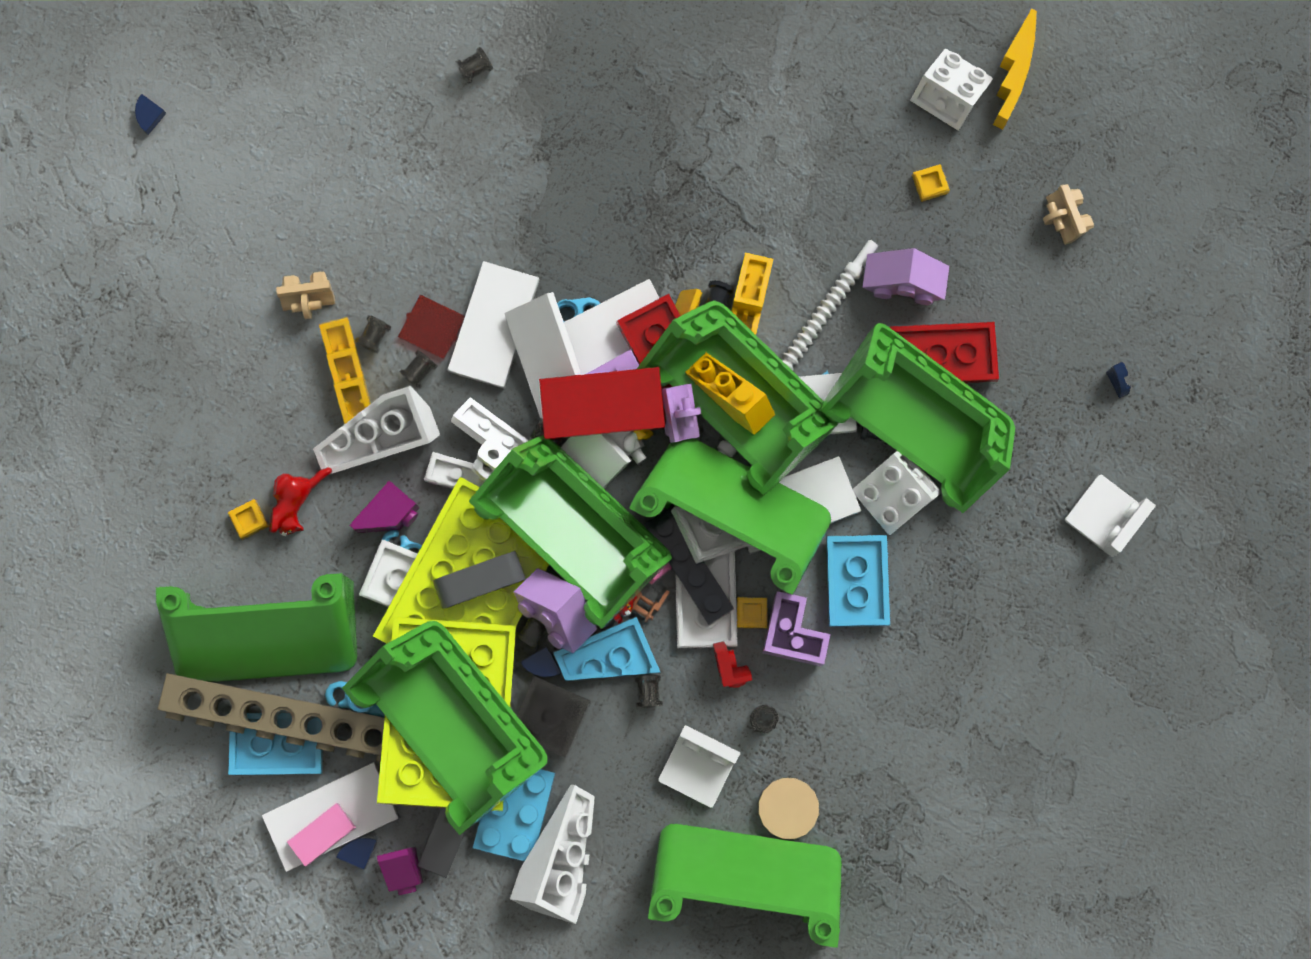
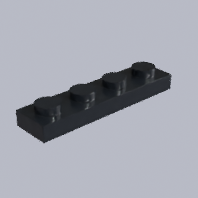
M670 508L644 523L648 531L671 553L672 559L669 561V564L708 625L734 610L733 605L705 562L695 563Z

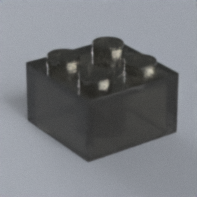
M534 676L517 717L544 749L568 758L592 702Z

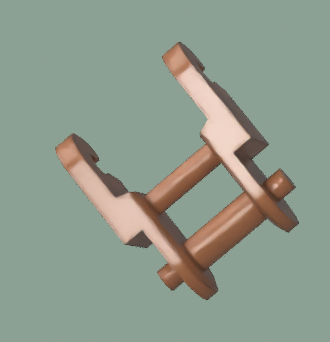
M666 590L659 603H654L644 597L640 591L636 595L638 598L634 601L631 612L634 610L644 616L645 623L649 619L653 620L654 616L652 613L654 610L656 612L660 610L670 592ZM640 599L652 606L649 612L637 605Z

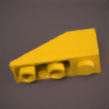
M707 352L685 372L735 422L754 435L775 416L769 399L763 391Z

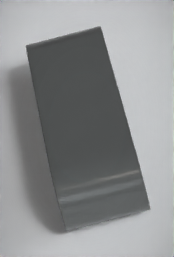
M513 551L433 580V584L442 609H446L526 580L517 553Z

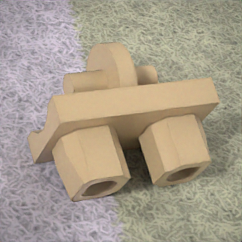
M1065 184L1046 197L1048 201L1046 206L1050 214L1043 218L1044 224H1054L1056 231L1060 232L1064 244L1074 242L1094 227L1091 216L1088 214L1080 215L1077 207L1083 204L1084 199L1080 189H1070L1069 185Z
M325 272L313 273L310 275V283L301 284L299 277L295 275L284 276L282 286L276 287L277 296L280 299L283 311L292 310V313L303 312L305 319H312V310L322 309V306L335 304V296Z

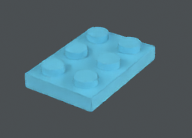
M887 535L827 536L829 627L890 626Z
M247 713V718L250 722H256L262 716V713ZM281 713L277 718L278 726L281 729L287 728L292 722L290 713ZM312 718L307 724V730L311 735L319 733L322 729V721L319 718ZM245 728L244 734L229 731L228 775L323 773V750L316 749V742L305 741L304 746L286 743V736L275 734L274 740L256 737L257 731Z
M542 769L539 770L503 800V811H490L479 821L473 848L525 861L540 836L555 773Z

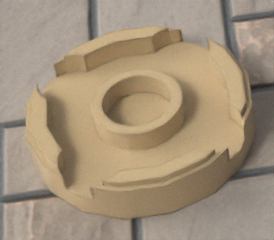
M781 778L772 782L763 790L758 801V814L763 826L771 834L782 839H796L806 835L814 827L819 816V802L815 792L807 783L796 778Z

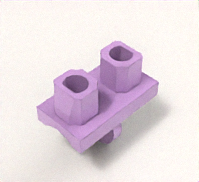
M684 384L662 389L663 406L666 414L664 429L665 435L670 438V442L700 437L696 415L701 414L700 407L695 408L692 385Z

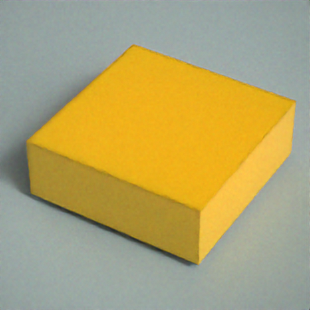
M941 164L913 172L912 174L921 202L946 195L950 191Z
M255 499L228 512L242 540L269 527Z
M737 597V628L767 629V598Z

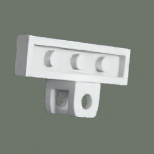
M469 398L451 419L453 424L482 444L472 471L484 481L492 472H485L483 466L487 465L494 471L512 448L529 441L472 398Z

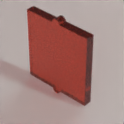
M420 295L411 313L406 314L408 319L398 337L437 357L445 359L453 342L458 339L457 334L462 327L465 316Z

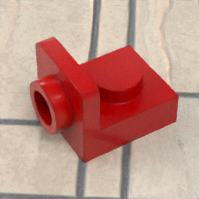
M724 641L713 643L718 673L723 687L737 688L753 680L748 665L737 667L734 651L728 650Z

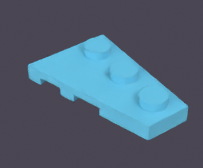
M637 617L589 637L574 653L565 649L554 652L565 681L661 673Z

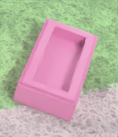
M336 803L287 841V843L306 867L353 831L356 826L341 806Z

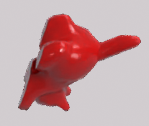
M330 467L319 470L311 479L293 477L290 474H282L275 479L273 496L276 498L277 504L271 511L270 532L276 533L279 531L281 535L287 536L297 531H304V527L299 523L297 513L311 490L332 472Z

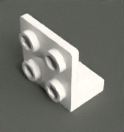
M944 49L922 77L910 101L959 131L975 103L990 85L993 78L987 75L981 68L975 67L963 60L957 53Z
M898 451L853 488L856 497L889 535L894 533L942 493L923 469Z
M1098 475L1066 516L1065 522L1113 557L1123 550L1156 505L1147 498L1138 503L1106 477Z
M685 725L659 777V782L708 807H713L740 752Z

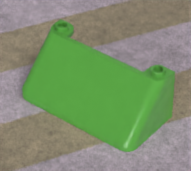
M710 301L674 319L637 368L660 367L662 386L670 384L672 387L684 384L692 385L695 408L700 407L701 415L752 465L747 472V477L750 485L762 495L771 491L839 423L829 420L825 413L821 411L824 401L730 309L717 301ZM706 352L767 395L775 416L755 435L735 422L686 375L685 372Z
M877 323L870 330L822 404L821 411L825 413L829 420L845 423L851 417L941 482L943 501L948 506L955 507L961 513H964L1010 470L1015 435V425L1012 419L885 324Z
M544 436L536 437L512 448L469 500L474 506L475 512L481 518L494 520L500 517L568 583L581 588L583 596L587 600L584 604L585 616L592 624L598 625L601 629L672 559L669 550L560 446L551 439L546 440Z
M694 438L670 442L635 495L629 509L645 517H655L664 508L671 509L673 504L777 558L771 569V579L778 588L793 595L830 526L831 514L828 509L781 483H778L771 491L762 495L749 483L747 472L750 467Z
M342 573L326 574L314 581L311 590L312 600L205 608L193 604L190 600V594L185 593L179 587H156V603L176 675L207 682L334 673L350 670L357 662L354 581Z
M428 621L382 646L342 687L355 705L368 708L376 704L452 798L453 801L446 807L445 814L449 824L459 835L478 822L547 763L548 758L543 747L448 630L437 621Z
M670 824L661 831L659 836L648 919L663 922L675 919L680 914L683 898L803 916L802 922L808 924V934L816 944L838 948L841 905V857L835 849L828 846L682 824Z

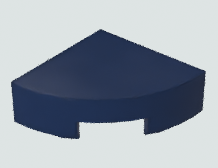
M141 94L135 106V116L142 130L149 135L166 115V112Z
M1123 362L1112 366L1106 373L1118 397L1121 398L1130 393L1131 386L1127 385L1124 377L1128 376V371Z
M547 647L520 662L526 670L536 676L554 677L562 674Z
M371 838L353 840L339 851L336 858L361 869H366L378 840Z

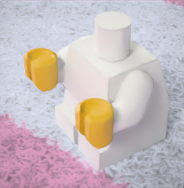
M650 429L608 433L625 454L633 458L637 465L647 458L641 448L645 446L642 439L647 440L653 436V432Z

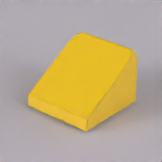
M700 289L683 290L680 292L675 305L680 316L699 307L702 299Z

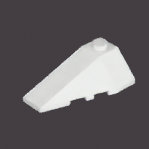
M407 386L381 395L341 428L314 447L313 450L320 468L330 467L332 469L330 474L428 444L440 436L430 407L411 386Z
M576 785L569 786L520 868L510 900L530 910L576 924L586 895V884L582 883L584 865H588L589 854H585L586 838L591 834L595 796Z

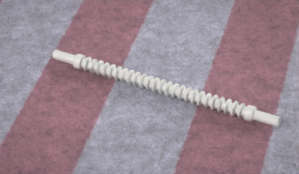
M868 240L855 260L846 265L844 268L845 274H840L841 280H836V287L832 286L830 288L831 294H826L827 300L821 301L822 307L818 306L816 308L817 313L811 315L813 319L807 320L808 326L802 327L803 333L797 334L799 339L792 341L794 346L788 347L789 353L783 354L784 360L782 361L792 371H794L792 366L799 364L797 359L803 358L802 352L808 351L807 345L813 344L812 338L816 339L818 337L816 333L822 331L821 325H827L826 319L832 318L830 313L836 312L835 306L841 305L840 299L846 298L845 292L851 291L849 286H854V280H858L863 274L862 268L866 264L867 254L874 253L878 247L872 240ZM722 440L717 446L719 452L731 458L736 453V449L727 440Z

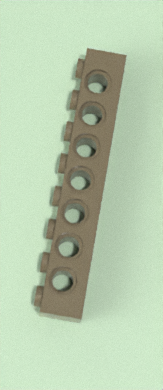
M166 674L157 709L166 712L165 718L184 722L185 716L197 718L195 724L214 728L215 722L227 724L225 730L244 734L245 728L257 731L256 737L274 740L275 734L286 736V743L304 746L305 741L316 742V749L334 752L335 747L347 749L346 755L364 758L365 753L377 755L376 761L381 762L382 742L377 747H370L367 743V736L373 730H379L383 736V717ZM198 693L201 696V705L197 709L191 710L188 707V699L191 695ZM223 700H229L232 705L230 713L226 716H220L218 713V705ZM253 706H259L262 710V716L256 722H250L247 718V713ZM289 712L292 716V722L287 728L281 729L278 726L277 718L279 714ZM312 718H319L322 721V729L319 733L311 735L307 730V724ZM343 724H349L352 727V736L346 741H341L337 737V730Z

